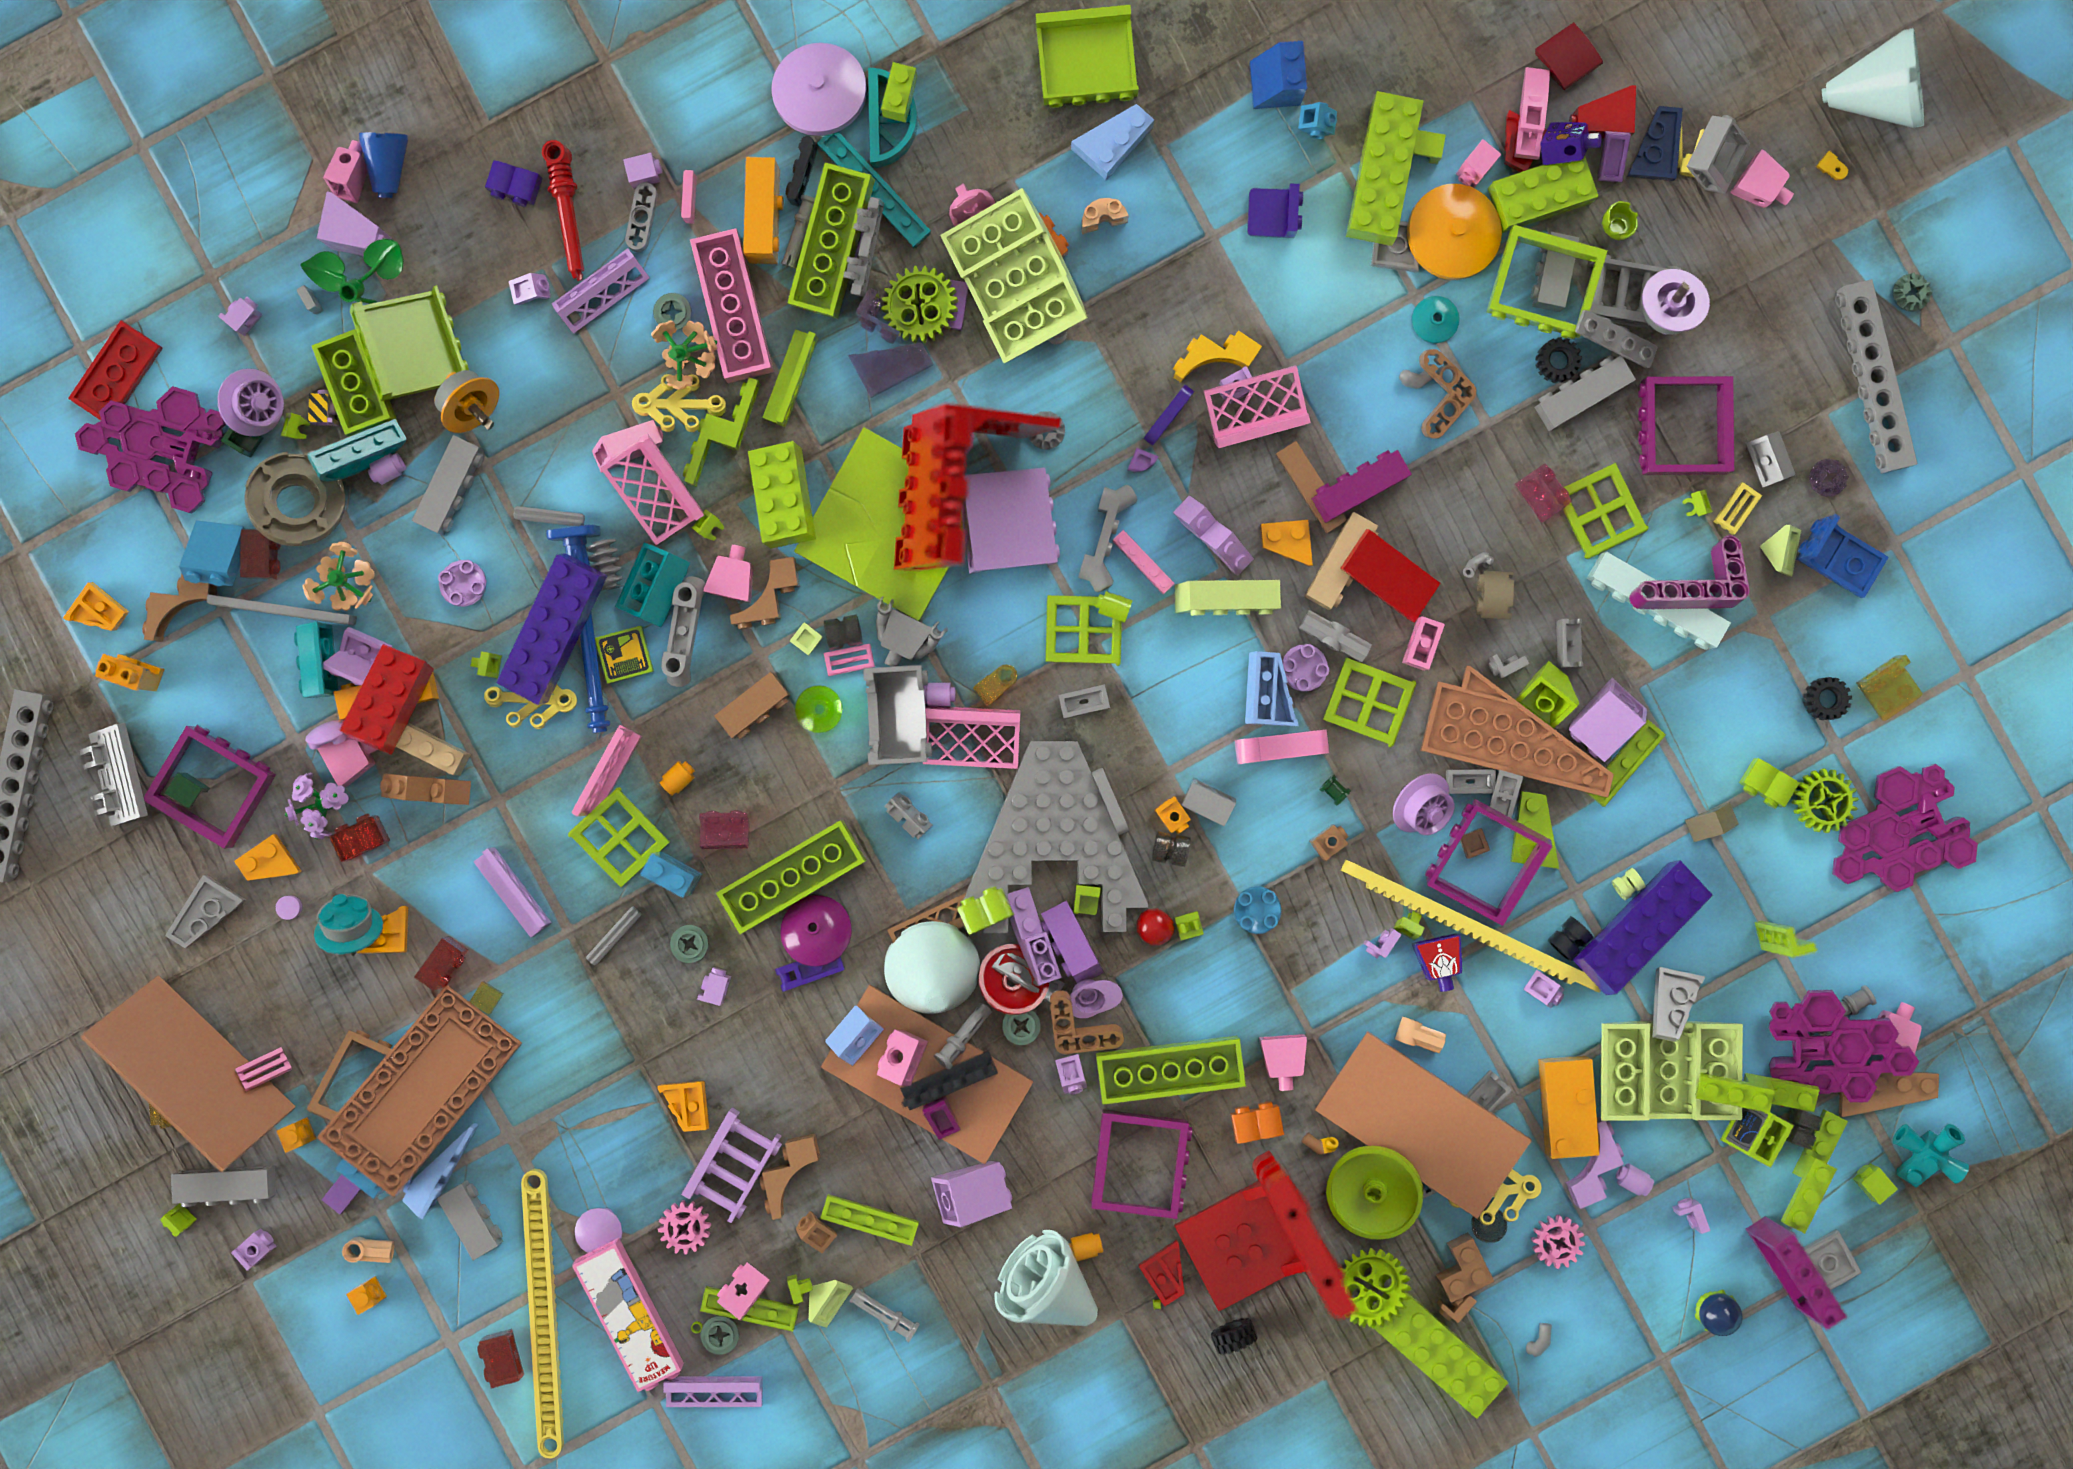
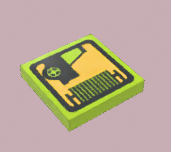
M641 625L595 638L607 684L654 672Z

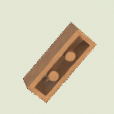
M770 672L714 716L731 738L735 739L738 737L742 739L751 732L749 727L757 722L759 725L770 717L768 712L774 708L779 710L789 702L786 698L790 696V693L776 675Z

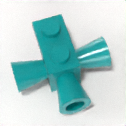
M1908 1124L1902 1125L1893 1137V1144L1912 1151L1913 1155L1897 1168L1896 1175L1916 1188L1939 1169L1954 1184L1961 1182L1968 1173L1969 1164L1950 1157L1949 1150L1965 1143L1963 1133L1956 1126L1946 1124L1939 1135L1928 1130L1920 1137Z

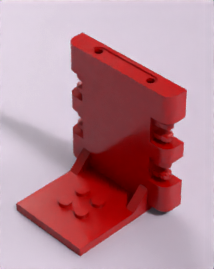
M944 403L913 414L912 424L905 426L903 429L901 459L906 460L909 469L908 475L905 478V488L899 489L898 507L903 508L905 524L901 528V537H896L894 570L918 572L963 565L966 530L961 529L962 502L968 499L969 479L964 478L966 450L972 448L973 432L1024 439L1059 429L1061 418Z
M1270 1150L1257 1156L1253 1161L1252 1168L1258 1181L1174 1225L1218 1311L1231 1306L1286 1276L1306 1272L1324 1304L1334 1317L1345 1318L1358 1311L1342 1282L1346 1277L1340 1265H1338L1333 1255L1320 1239L1307 1214L1311 1211L1308 1203L1281 1168L1278 1161L1275 1160ZM1290 1210H1292L1296 1218L1289 1217Z

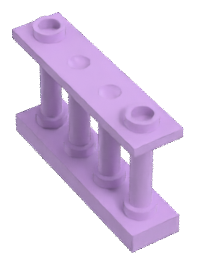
M731 1108L681 1194L688 1199L694 1194H701L732 1212L727 1220L732 1223L735 1217L740 1219L747 1207L743 1203L770 1155L776 1156L782 1145L778 1142L781 1137L780 1134L777 1133L773 1141L741 1124V1120L737 1119L740 1112L734 1108ZM729 1131L732 1133L736 1131L767 1149L761 1162L728 1144L729 1141L725 1138ZM717 1152L721 1154L724 1152L756 1170L749 1183L718 1166L717 1162L713 1160ZM705 1173L709 1175L713 1173L744 1191L738 1203L705 1186V1182L701 1181Z

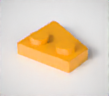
M1308 520L1260 525L1263 549L1301 562L1306 566L1313 565Z
M88 582L63 618L67 621L81 622L84 625L98 626L101 629L114 631L118 629L129 611L94 582Z
M277 834L271 835L234 861L247 881L302 872Z
M401 906L398 910L381 916L383 930L380 936L371 945L356 952L359 954L407 953L408 907Z
M704 1081L658 1085L659 1092L664 1094L670 1104L668 1107L672 1114L677 1117L683 1132L709 1129Z

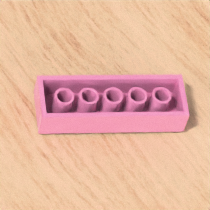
M735 228L691 239L690 242L713 336L718 342L717 352L724 379L727 383L748 379L749 377L753 378L773 373L774 370L738 230Z

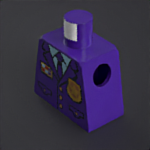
M1551 122L1540 143L1543 165L1582 160L1588 148H1600L1601 134H1589L1588 125L1585 122Z

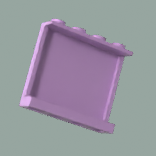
M1045 468L964 475V478L969 479L968 499L962 502L963 529L966 530L965 545L969 574L986 570L1043 564L1053 565L1058 562L1057 558L1060 556L1058 544H1055L1054 538L1057 528L1055 521H1052L1051 515L1054 506L1048 492L1050 476L1046 474Z

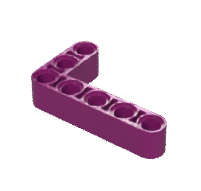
M1727 535L1712 547L1711 558L1715 580L1644 581L1631 592L1629 596L1630 603L1633 607L1641 610L1734 608L1749 595V584L1740 540L1733 535Z

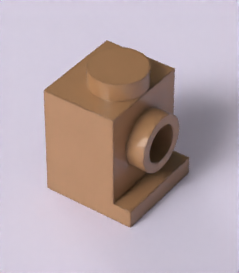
M1332 824L1309 842L1322 860L1327 861L1348 845L1346 839L1349 836L1341 826L1337 828ZM1330 837H1334L1336 839V843L1334 846H1330L1328 844V839Z

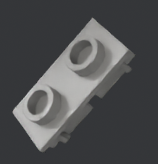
M900 792L885 805L888 809L886 812L897 822H900L903 817L907 820L902 827L913 838L919 839L932 826L928 817L924 813L919 812L912 805L911 800Z

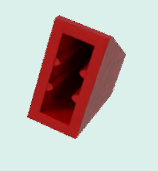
M1636 85L1628 86L1579 106L1570 115L1569 122H1585L1588 125L1589 134L1600 133L1601 138H1604L1605 131L1627 132L1632 136L1635 133Z

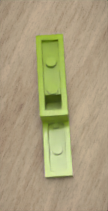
M749 377L747 383L744 382L740 390L742 399L740 405L735 406L732 418L735 419L734 422L710 414H706L705 419L702 418L700 420L698 428L700 435L698 441H694L691 446L690 454L693 456L690 464L687 463L684 467V482L697 487L711 443L739 451L761 385L758 380Z
M1700 1073L1695 1097L1696 1099L1770 1113L1772 1104L1814 1112L1819 1088L1818 1086L1750 1073L1744 1074L1743 1081Z
M1823 1109L1792 1172L1799 1176L1801 1180L1781 1222L1804 1234L1837 1171L1836 1168L1827 1163L1848 1123L1847 1120Z

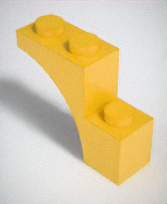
M1239 330L1235 336L1229 335L1223 344L1226 348L1225 350L1201 334L1198 340L1193 338L1186 348L1189 353L1185 359L1180 357L1173 367V370L1176 371L1173 378L1182 382L1193 370L1205 364L1215 362L1231 363L1242 368L1245 366L1248 368L1262 346Z

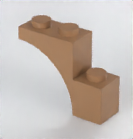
M794 557L770 560L769 580L763 594L749 608L730 615L731 625H738V629L751 628L752 623L761 622L762 626L776 624V619H781L777 591L780 590L781 594L795 592L794 588L800 587L797 564Z
M181 573V577L177 582L178 596L150 592V596L146 600L147 619L142 628L144 640L163 642L165 631L175 615L191 604L207 601L208 595L216 596L218 586L209 583L185 581Z
M383 773V779L380 784L381 797L408 801L469 805L471 781Z
M815 1133L788 1139L785 1147L782 1149L784 1159L789 1161V1164L766 1168L762 1172L763 1176H760L762 1191L766 1190L768 1198L765 1200L766 1212L771 1214L772 1220L780 1219L784 1215L783 1199L790 1178L799 1169L807 1164L818 1161L821 1157Z

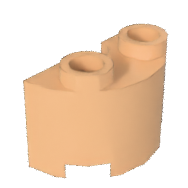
M1100 198L1091 202L1085 208L1082 217V234L1098 230L1099 224L1104 221L1109 222L1111 226L1128 223L1129 215L1125 207L1119 200L1111 198Z

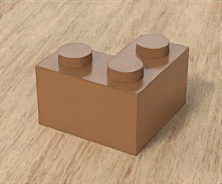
M1468 1232L1447 1242L1456 1265L1436 1274V1277L1451 1303L1494 1282L1474 1239Z

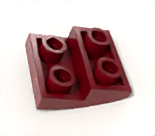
M1574 22L1535 48V55L1548 67L1550 76L1563 90H1566L1603 64V60L1595 47Z

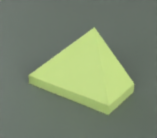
M1785 525L1760 546L1776 571L1787 576L1793 575L1801 530L1792 525Z
M837 1280L814 1285L813 1290L809 1291V1321L827 1328L852 1291L853 1287Z

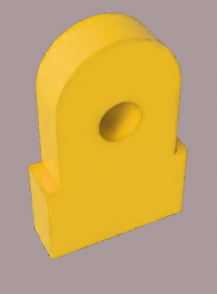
M1828 151L1816 165L1820 171L1827 173L1835 180H1842L1848 174V168L1831 151Z

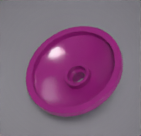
M822 895L807 896L795 902L785 913L781 923V940L787 953L797 962L806 966H824L837 960L847 949L852 935L851 920L847 911L836 900ZM812 924L817 925V929L814 932L809 930Z

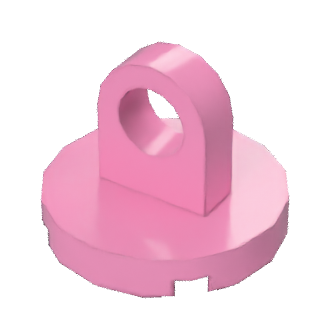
M963 183L955 188L959 196L951 204L949 216L953 225L957 226L995 204V201L986 190H968Z

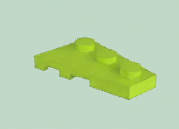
M1520 791L1516 821L1551 839L1553 847L1541 866L1559 869L1547 797L1544 794ZM1515 832L1510 862L1525 864L1537 843Z

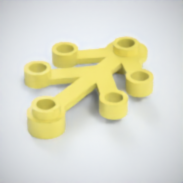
M671 374L662 376L661 384L649 394L639 393L632 400V408L637 414L641 416L650 415L661 425V429L665 432L674 430L675 420L670 415L664 416L658 409H667L685 425V429L689 432L698 430L699 420L696 416H689L682 409L707 410L710 415L716 417L722 416L726 411L725 400L718 395H713L708 400L683 399L700 386L698 376L693 374L688 376L693 377V381L696 382L695 384L687 386L683 390L675 391L667 399L658 398L666 391L674 389L673 386L665 384L667 381L666 377ZM665 422H671V423H672L671 425H668V426H667V425H664ZM689 422L696 423L693 426L688 425Z
M556 684L553 695H551L548 703L544 704L551 706L542 714H533L530 718L531 725L535 729H542L546 722L558 712L567 713L572 711L577 705L575 693L569 689H561ZM490 687L484 693L485 701L494 708L501 706L504 702L528 703L518 712H510L506 716L507 723L513 728L519 727L526 717L543 705H536L514 692H502L498 687ZM496 692V698L491 699L490 694ZM563 697L569 698L566 703H561V699ZM512 717H518L517 722H510ZM541 718L542 722L540 724H534L535 719Z
M1512 1169L1507 1177L1516 1184H1501L1487 1210H1484L1479 1216L1480 1222L1483 1225H1491L1495 1220V1214L1508 1195L1518 1194L1513 1204L1503 1212V1217L1506 1221H1515L1527 1199H1534L1540 1194L1541 1183L1539 1179L1533 1175L1522 1176ZM1529 1182L1533 1184V1191H1528L1526 1189V1183ZM1448 1200L1451 1206L1455 1208H1460L1459 1206ZM1508 1210L1514 1211L1515 1217L1513 1219L1507 1216ZM1485 1213L1491 1216L1490 1222L1484 1221L1483 1215Z

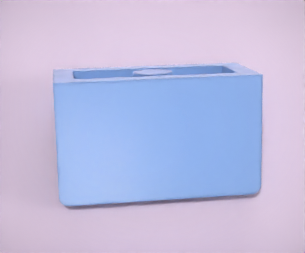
M854 1006L826 1039V1043L839 1058L853 1066L884 1029L880 1024L869 1018L858 1006Z

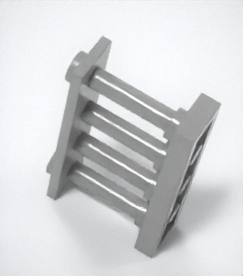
M1606 255L1590 312L1600 317L1608 318L1612 323L1655 330L1648 324L1643 314L1642 294L1648 280L1656 273L1668 269L1681 270V268L1676 266L1662 268L1611 259L1610 255ZM1589 261L1588 266L1594 267L1595 263ZM1607 269L1620 272L1616 301L1612 307L1603 306L1601 302ZM1630 273L1644 276L1639 307L1636 311L1626 310L1627 307L1625 306Z

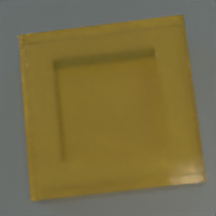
M482 981L469 1002L487 1014H491L504 993Z

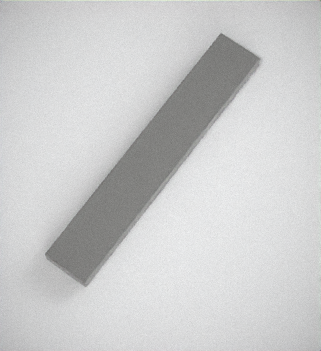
M208 595L207 603L215 606L352 626L356 625L357 617L352 615Z

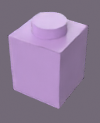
M652 153L623 159L628 181L633 189L643 182L651 184L661 182L659 174L662 173L659 159L655 160Z

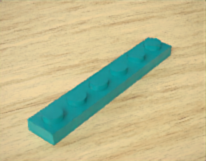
M839 131L825 135L817 142V145L836 166L870 174L875 179L871 197L878 198L884 202L882 215L914 249L931 234V230Z

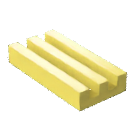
M1744 482L1740 483L1713 522L1720 524L1723 529H1727L1730 534L1735 535L1762 495ZM1745 490L1746 492H1745V494L1743 495V497L1740 499V501L1738 502V504L1735 506V508L1733 509V511L1731 512V514L1728 516V518L1726 519V521H1724L1723 518L1725 517V515L1728 513V511L1730 510V508L1733 506V504L1735 503V501L1737 500V498L1740 496V494L1742 493V491ZM1749 496H1754L1734 526L1730 525Z

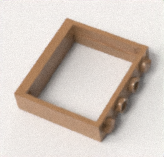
M349 1030L307 1110L328 1121H331L338 1113L321 1105L354 1042L385 1056L391 1051L392 1045L380 1039L378 1042H374L369 1039L370 1035L363 1031L357 1030L354 1033Z

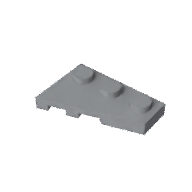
M203 875L165 936L180 946L189 948L245 902L246 899L210 876Z
M1663 967L1656 969L1652 1037L1673 1042L1680 1039L1689 1017L1691 1006L1695 1002L1699 987L1704 981V976Z

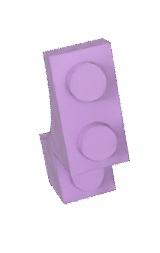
M1188 496L1173 512L1183 526L1203 541L1237 576L1254 560L1234 533L1216 521L1207 508L1191 496Z
M1597 1117L1599 1156H1591L1585 1168L1576 1177L1565 1182L1574 1204L1580 1209L1607 1198L1604 1190H1607L1603 1178L1601 1176L1598 1177V1175L1624 1165L1621 1159L1624 1156L1623 1151L1618 1143L1615 1144L1612 1137L1615 1134L1613 1127L1609 1121H1602L1601 1117Z

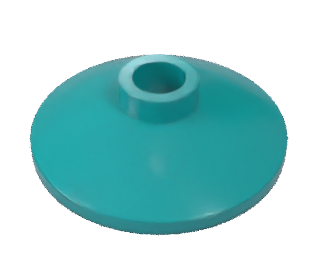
M1430 296L1423 299L1415 307L1412 314V325L1414 331L1422 340L1429 343H1442L1456 333L1460 318L1456 306L1450 300L1441 296ZM1434 314L1441 316L1440 322H1436L1433 319Z

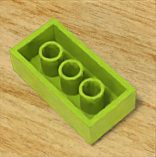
M1585 156L1580 161L1541 165L1493 181L1487 189L1492 204L1498 212L1502 233L1510 231L1514 225L1523 227L1592 204L1599 197Z
M356 329L311 345L346 436H353L393 419L397 421L390 400L380 401Z
M794 441L748 451L762 543L773 549L816 539L802 448Z

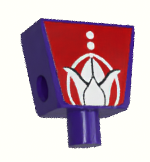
M1453 933L1412 943L1425 978L1429 981L1438 979L1440 992L1453 990L1452 976L1462 974L1463 971L1460 935Z

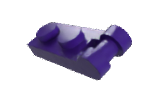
M840 956L834 962L824 966H806L796 961L776 968L775 972L777 976H780L782 982L780 986L783 992L843 971L845 967ZM794 970L797 979L791 981L788 972Z

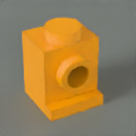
M1172 796L1154 809L1170 833L1176 831L1179 834L1189 827L1187 822L1191 819L1175 796ZM1172 812L1178 813L1179 818L1177 821L1170 819Z
M308 1117L276 1131L285 1153L317 1139Z
M376 1276L346 1294L357 1315L372 1308L387 1297Z

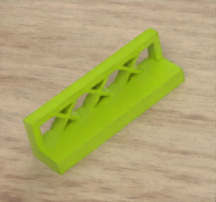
M795 329L762 417L764 420L786 427L818 342L816 333L809 331L807 334Z
M1766 921L1754 922L1761 950L1793 958L1817 952L1815 942L1796 938L1793 927Z

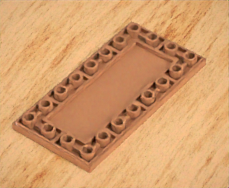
M159 975L81 1036L99 1056L221 1172L227 1169L296 1107L270 1081L245 1091L235 1069L249 1061ZM252 1068V1069H250V1070L244 1072L243 1074H247V1073H249V1072L255 1070L256 1068ZM260 1073L246 1081L247 1083H249L253 1080L262 1077L263 1075Z
M869 984L857 1006L869 1018L880 1024L884 1030L853 1066L839 1058L831 1049L821 1068L936 1135L923 1114L924 1105L910 1111L908 1106L904 1108L902 1105L904 1096L900 1089L903 1086L877 1075L879 1070L878 1063L880 1058L885 1055L888 1047L887 1040L894 1030H904L928 1041L912 1082L945 1069L935 1060L934 1055L939 1053L947 1044L946 1040L948 1037L955 1034L918 1012L905 1007L896 999ZM967 1042L964 1053L959 1054L952 1065L981 1054L984 1051ZM900 1051L898 1054V1061L901 1063L903 1060V1053ZM994 1057L992 1059L998 1074L946 1095L961 1130L942 1139L983 1164H986L1033 1084V1080Z
M446 985L323 1129L317 1139L395 1198L522 1045V1042Z
M1369 1031L1366 1032L1315 1108V1111L1366 1145L1386 1147L1403 1155L1415 1167L1424 1184L1477 1219L1532 1141L1531 1138Z

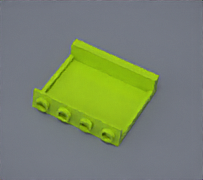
M1130 5L1036 14L1044 105L1057 108L1065 103H1073V105L1078 106L1086 104L1087 101L1107 103L1110 99L1120 98L1121 101H1129L1134 99V97H1138L1139 88L1136 79Z
M437 285L433 286L432 291L367 305H363L362 301L352 303L350 314L380 401L439 388L450 373L469 370L466 360H462L459 352L461 351L460 341L458 337H454L452 331L454 329L452 317L447 315L445 310V296L442 292L439 293Z

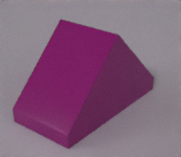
M946 1096L924 1105L923 1114L939 1140L961 1130Z

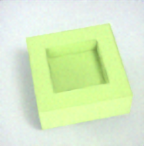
M803 623L790 642L810 656L823 639V636L806 623Z

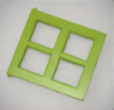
M1616 463L1555 491L1585 554V559L1592 558L1649 529ZM1611 476L1620 497L1602 505L1592 484ZM1587 488L1596 509L1578 517L1568 496ZM1625 505L1634 527L1616 534L1607 513ZM1601 517L1610 538L1592 546L1582 525Z
M1047 595L1046 662L1106 663L1119 666L1121 664L1122 622L1112 618V627H1089L1090 606H1096L1098 597ZM1057 605L1080 606L1079 626H1056ZM1056 632L1079 633V653H1055ZM1089 633L1112 634L1111 654H1088Z
M1346 657L1323 720L1393 747L1416 687V681H1408ZM1352 670L1373 677L1366 697L1345 689ZM1382 682L1404 689L1397 708L1376 701ZM1342 695L1364 703L1357 722L1336 715ZM1373 707L1395 714L1388 734L1366 726Z
M618 787L568 833V837H572L622 887L646 865L652 853L660 852L670 841L621 791V787ZM616 801L633 817L619 831L602 816ZM596 820L613 835L599 850L582 834ZM639 825L656 841L642 855L625 839ZM619 844L636 859L623 873H620L605 858Z

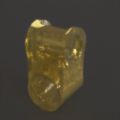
M1002 665L978 682L973 689L983 702L989 706L1017 681V671L1013 666ZM1002 670L1012 671L1010 675L1011 681L1001 680L1003 676Z

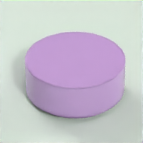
M292 895L284 896L276 903V912L282 919H294L302 911L301 901Z

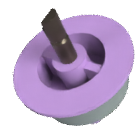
M1668 269L1656 273L1648 280L1642 294L1643 314L1646 321L1653 329L1663 334L1673 335L1691 330L1705 319L1709 311L1710 300L1705 286L1697 277L1683 270Z

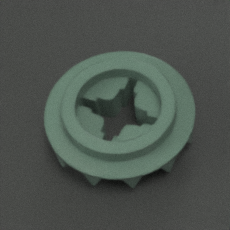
M1915 272L1900 277L1893 288L1895 302L1906 311L1922 309L1930 302V296L1933 293L1930 289L1931 282H1927L1924 275H1918ZM1911 287L1920 288L1919 292L1916 293L1917 298L1915 295L1906 297Z
M667 293L661 296L656 301L653 309L654 318L658 325L673 321L677 330L682 329L690 321L692 312L687 299L677 293ZM672 303L675 309L680 311L679 314H675L674 321L670 315H666L671 310Z
M685 925L678 928L670 940V948L673 955L685 963H694L702 959L709 946L707 934L700 927L694 925ZM695 935L693 943L698 949L690 948L684 952L686 943L681 938L689 940Z
M1033 1010L1020 1015L1006 1014L1002 1024L1004 1035L1014 1044H1029L1039 1035L1040 1019ZM1014 1018L1021 1022L1029 1018L1026 1023L1029 1033L1021 1029L1015 1034L1017 1024Z
M717 1315L708 1319L701 1330L702 1344L709 1352L721 1355L734 1349L739 1339L736 1322L724 1316ZM719 1325L722 1332L729 1333L723 1337L722 1344L719 1337L713 1335L717 1333Z

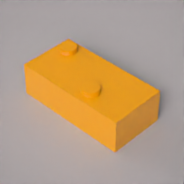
M746 157L743 253L749 264H778L780 247L778 237L779 210H783L784 200L783 196L780 195V169L775 158Z
M1587 1056L1538 1059L1545 1154L1551 1159L1599 1156L1593 1060Z

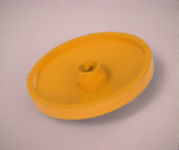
M1445 184L1430 190L1416 203L1407 224L1408 244L1414 258L1426 271L1443 279L1461 280L1476 275L1492 262L1501 243L1502 227L1496 208L1483 193L1464 184Z

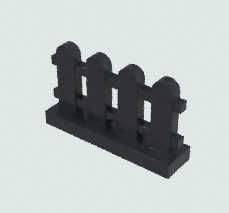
M989 1050L953 1065L951 1069L945 1068L914 1081L911 1086L901 1087L900 1089L904 1096V1101H902L903 1107L908 1106L909 1111L998 1074Z

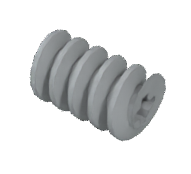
M616 539L595 541L586 548L587 552L594 553L588 557L590 562H596L591 567L608 575L602 590H611L624 586L617 584L618 581L623 579V576L615 575V572L621 570V567L614 566L613 564L620 560L619 557L612 556L614 552L618 551V548L610 547V544L616 542Z

